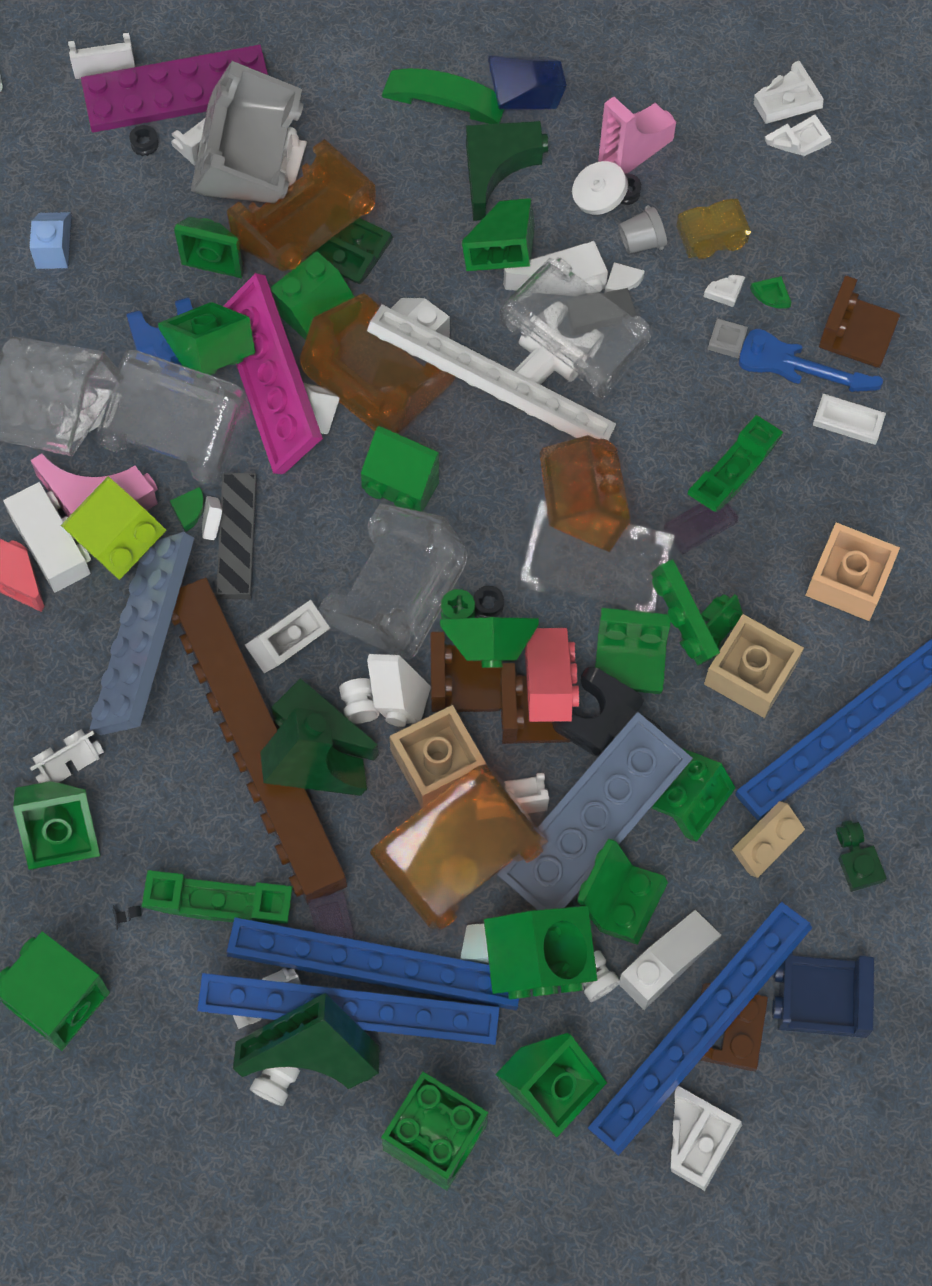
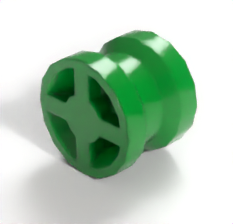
M454 589L448 591L441 600V619L475 618V601L469 592L462 589Z

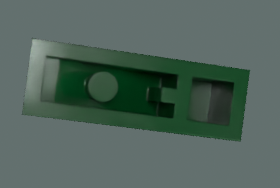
M301 678L271 707L273 722L277 730L295 708L327 712L330 717L333 742L331 747L339 752L373 761L379 756L378 744Z

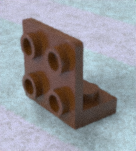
M845 275L825 325L819 348L880 368L900 314L859 300V294L854 292L858 279Z
M430 632L431 712H439L451 705L454 706L456 712L500 711V667L481 668V661H467L455 645L445 644L444 632Z
M502 663L503 667L500 670L502 744L571 742L554 730L552 722H529L526 676L515 674V663Z

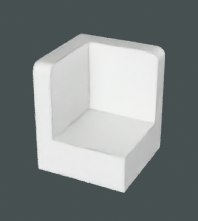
M303 383L320 432L328 434L340 397L325 387Z

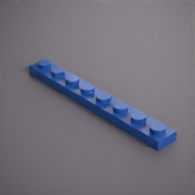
M932 639L736 791L735 796L757 821H760L779 801L784 802L932 685Z
M781 902L590 1124L588 1129L619 1156L812 929L810 922Z
M234 918L227 948V957L515 1011L518 1008L519 998L509 1000L508 992L493 994L490 968L487 964Z
M202 973L197 1011L276 1020L326 993L363 1030L496 1045L500 1007Z

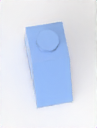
M71 212L38 213L31 221L30 251L36 269L68 268Z

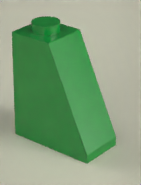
M531 198L499 201L462 240L466 271L530 266L535 230Z

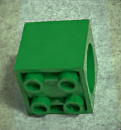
M588 906L533 910L484 919L493 994L508 992L509 1000L531 997L530 990L532 989L533 997L559 994L558 986L561 987V993L583 991V983L598 981Z
M43 931L36 938H30L20 950V957L12 967L8 966L0 972V1001L3 1005L60 1051H63L110 994L101 977Z
M422 1072L381 1137L383 1151L448 1191L486 1129L489 1112L427 1073Z

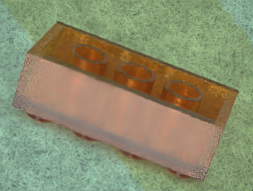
M589 435L543 447L539 454L549 526L610 552L631 522L617 448L606 439L598 440Z

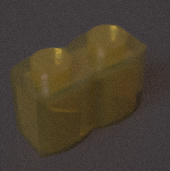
M727 199L714 203L709 207H696L678 214L676 227L688 258L698 257L699 259H705L712 256L717 250L728 249L729 251H735L748 243L750 228L738 199Z

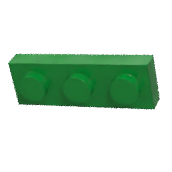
M669 560L658 566L651 572L653 587L659 596H663L669 608V619L676 628H679L684 638L683 644L686 653L699 666L720 654V651L674 560Z

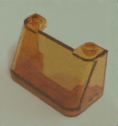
M326 139L313 147V152L316 154L314 162L311 166L307 163L302 166L303 177L288 187L283 199H278L276 203L267 202L260 208L252 202L248 205L249 209L242 203L237 202L227 210L230 230L238 238L239 247L281 271L295 269L305 257L360 216L371 212L375 206V184Z
M362 293L313 317L300 355L301 367L306 375L320 387H325L340 397L339 402L374 432L379 425L398 434L453 383L456 376L438 369L429 362L424 367L403 349L383 341L376 335L368 332L367 329L370 321L380 306L368 295Z
M483 764L468 772L384 837L371 849L370 854L427 926L433 930L437 927L441 930L456 920L455 912L459 908L457 903L513 860L521 861L524 859L528 863L537 858L543 852L542 846L548 840L499 774Z

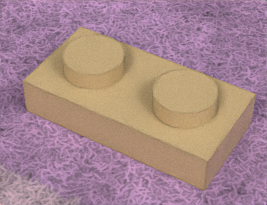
M779 801L732 848V851L751 876L758 878L805 828L788 803Z

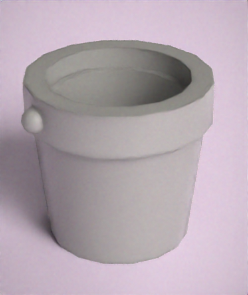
M647 205L642 213L618 225L622 242L628 254L652 248L663 250L664 246L667 245L663 223L653 206Z

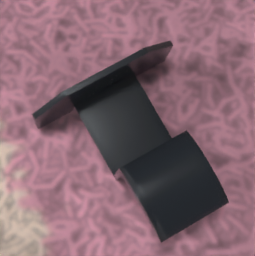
M113 905L116 930H118V923L127 922L125 911L116 913L115 906ZM140 906L128 908L129 921L131 918L142 916Z

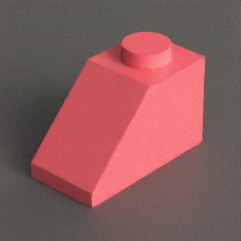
M0 539V593L42 612L45 605L27 548L17 541L10 540V542H6Z

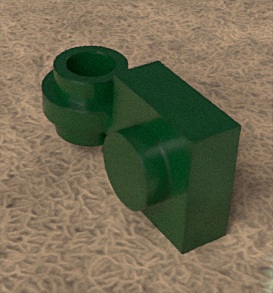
M850 820L842 822L841 827L836 828V835L841 847H849L850 853L840 855L838 860L850 891L853 892L885 882L887 877L875 847L870 846L863 849L859 847V844L865 840L859 822L852 823Z

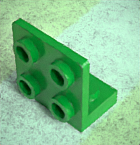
M601 608L595 667L636 692L661 694L664 684L666 645L671 622L668 614Z
M682 748L693 759L651 808L673 817L683 835L697 842L736 787L722 763Z
M608 839L603 849L597 853L595 865L588 879L580 887L578 903L580 906H588L589 918L600 932L638 945L668 881L664 875L633 866L616 840Z

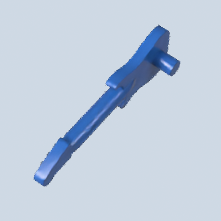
M754 329L749 332L739 356V366L746 371L776 373L788 381L797 384L801 382L802 377L794 370L849 386V391L851 392L876 391L883 384V379L880 376L871 377L858 372L850 374L796 357L794 355L802 351L801 345L786 344L761 329Z

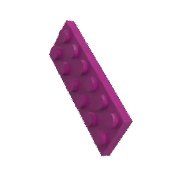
M261 44L81 77L92 133L207 112L213 89L231 61L268 75Z

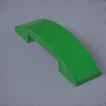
M413 68L392 70L382 93L383 98L412 104L414 98L470 112V119L488 124H499L501 122L508 100L492 89L461 76L441 71Z
M755 415L739 433L734 445L709 472L705 471L688 490L687 494L712 511L717 512L749 481L780 440L783 431Z
M147 870L142 907L163 913L204 920L234 922L236 917L268 924H287L293 888L292 886L256 882V886L186 879L184 874Z

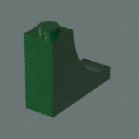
M540 121L466 125V152L473 221L482 220L486 216L488 199L495 187L504 178L520 169L542 165L543 153H548L547 134H542Z
M295 708L260 752L263 783L361 796L367 790L363 758L346 755L331 747L333 742L330 717L327 712Z
M324 993L236 1041L233 1069L241 1077L257 1071L278 1067L309 1069L325 1074L343 1084L347 1089H350L379 1074L380 1046Z

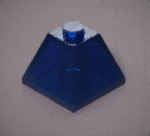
M489 56L488 63L499 109L558 108L567 86L561 61L549 57Z

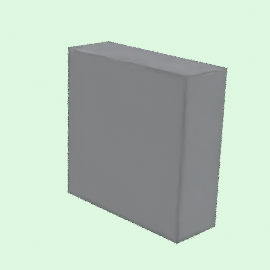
M717 318L708 350L739 358L748 327Z

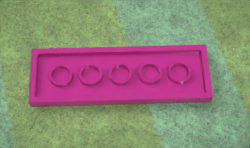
M255 273L223 307L250 318L255 354L243 358V361L236 365L272 471L275 474H285L323 438L266 276Z

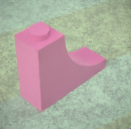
M612 97L604 103L598 161L613 162L620 166L624 173L631 172L673 141L676 121L668 111L663 110L656 103L633 114L618 99Z
M42 453L31 460L37 477L48 491L54 493L61 509L68 517L107 477H84L68 473L52 464ZM136 466L109 476L146 511L158 504L155 491L158 488L154 480L148 473L142 475Z

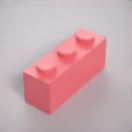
M537 628L525 646L529 722L572 721V707H579V686H572V684H577L575 642H568L567 628Z

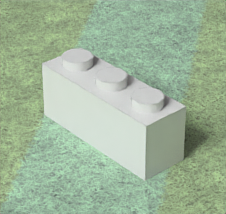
M40 482L3 500L12 521L54 593L91 574L87 562L91 561L88 551L81 544L76 545L72 536L60 526L68 517L60 518L56 510L61 507L52 491L46 493Z

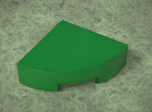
M782 276L751 283V292L763 304L782 309L791 307L792 302Z
M200 487L170 500L171 507L185 532L197 524L203 511L204 498Z

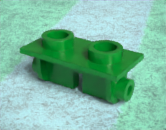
M722 594L721 597H715L710 605L701 613L703 620L708 622L706 625L717 647H719L720 642L734 629L743 614L736 594L731 598L725 594ZM681 635L682 640L680 641V645L683 649H685L683 644L684 638Z

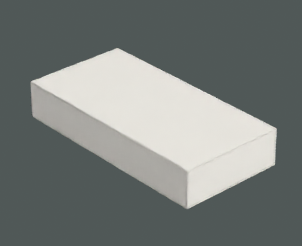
M823 394L813 426L876 445L886 413Z

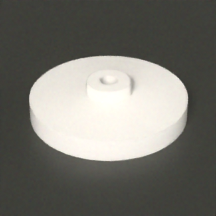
M601 161L593 163L583 169L576 177L572 187L573 199L577 206L585 213L592 215L607 213L617 207L624 199L628 189L627 177L621 167L613 162Z

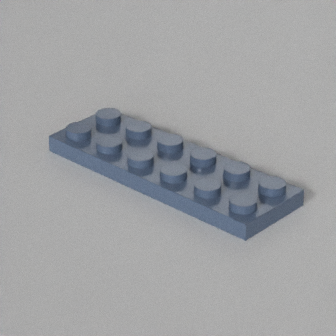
M185 532L157 540L138 560L139 564L135 577L129 585L130 595L127 605L120 615L121 625L118 635L110 649V662L101 679L102 689L99 699L92 709L91 715L93 719L89 730L96 734L105 735L140 727L194 541V537Z
M637 712L500 870L497 876L536 910L565 908L577 895L582 883L588 879L595 865L596 855L599 850L603 849L606 841L612 839L620 844L693 758Z

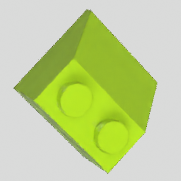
M109 476L60 525L119 580L167 531Z

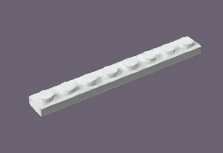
M383 304L370 321L367 331L376 335L379 339L407 351L412 356H417L431 363L438 369L466 381L471 386H476L497 399L523 410L530 416L541 419L556 429L582 440L589 446H594L603 451L616 426V423Z

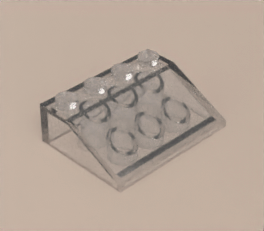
M12 336L4 344L0 352V441L73 456L125 377L103 351Z

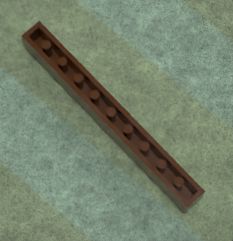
M205 577L181 587L171 622L173 626L180 624L184 634L179 636L186 655L194 654L197 663L192 665L199 683L206 682L210 692L205 694L213 714L220 711L224 722L220 723L219 727L226 743L233 741L238 752L232 755L240 773L247 771L251 782L246 784L254 804L261 801L265 813L260 815L268 835L273 832L276 834L280 844L275 845L274 848L282 866L289 863L294 875L288 878L296 897L303 895L308 905L346 888L347 882L344 872L305 789L263 783L260 752L277 732V729L207 578Z

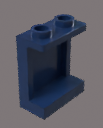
M792 951L773 974V981L780 983L779 996H774L772 1003V1018L778 1019V1030L867 1038L873 1031L874 957L859 956L856 961L793 956Z

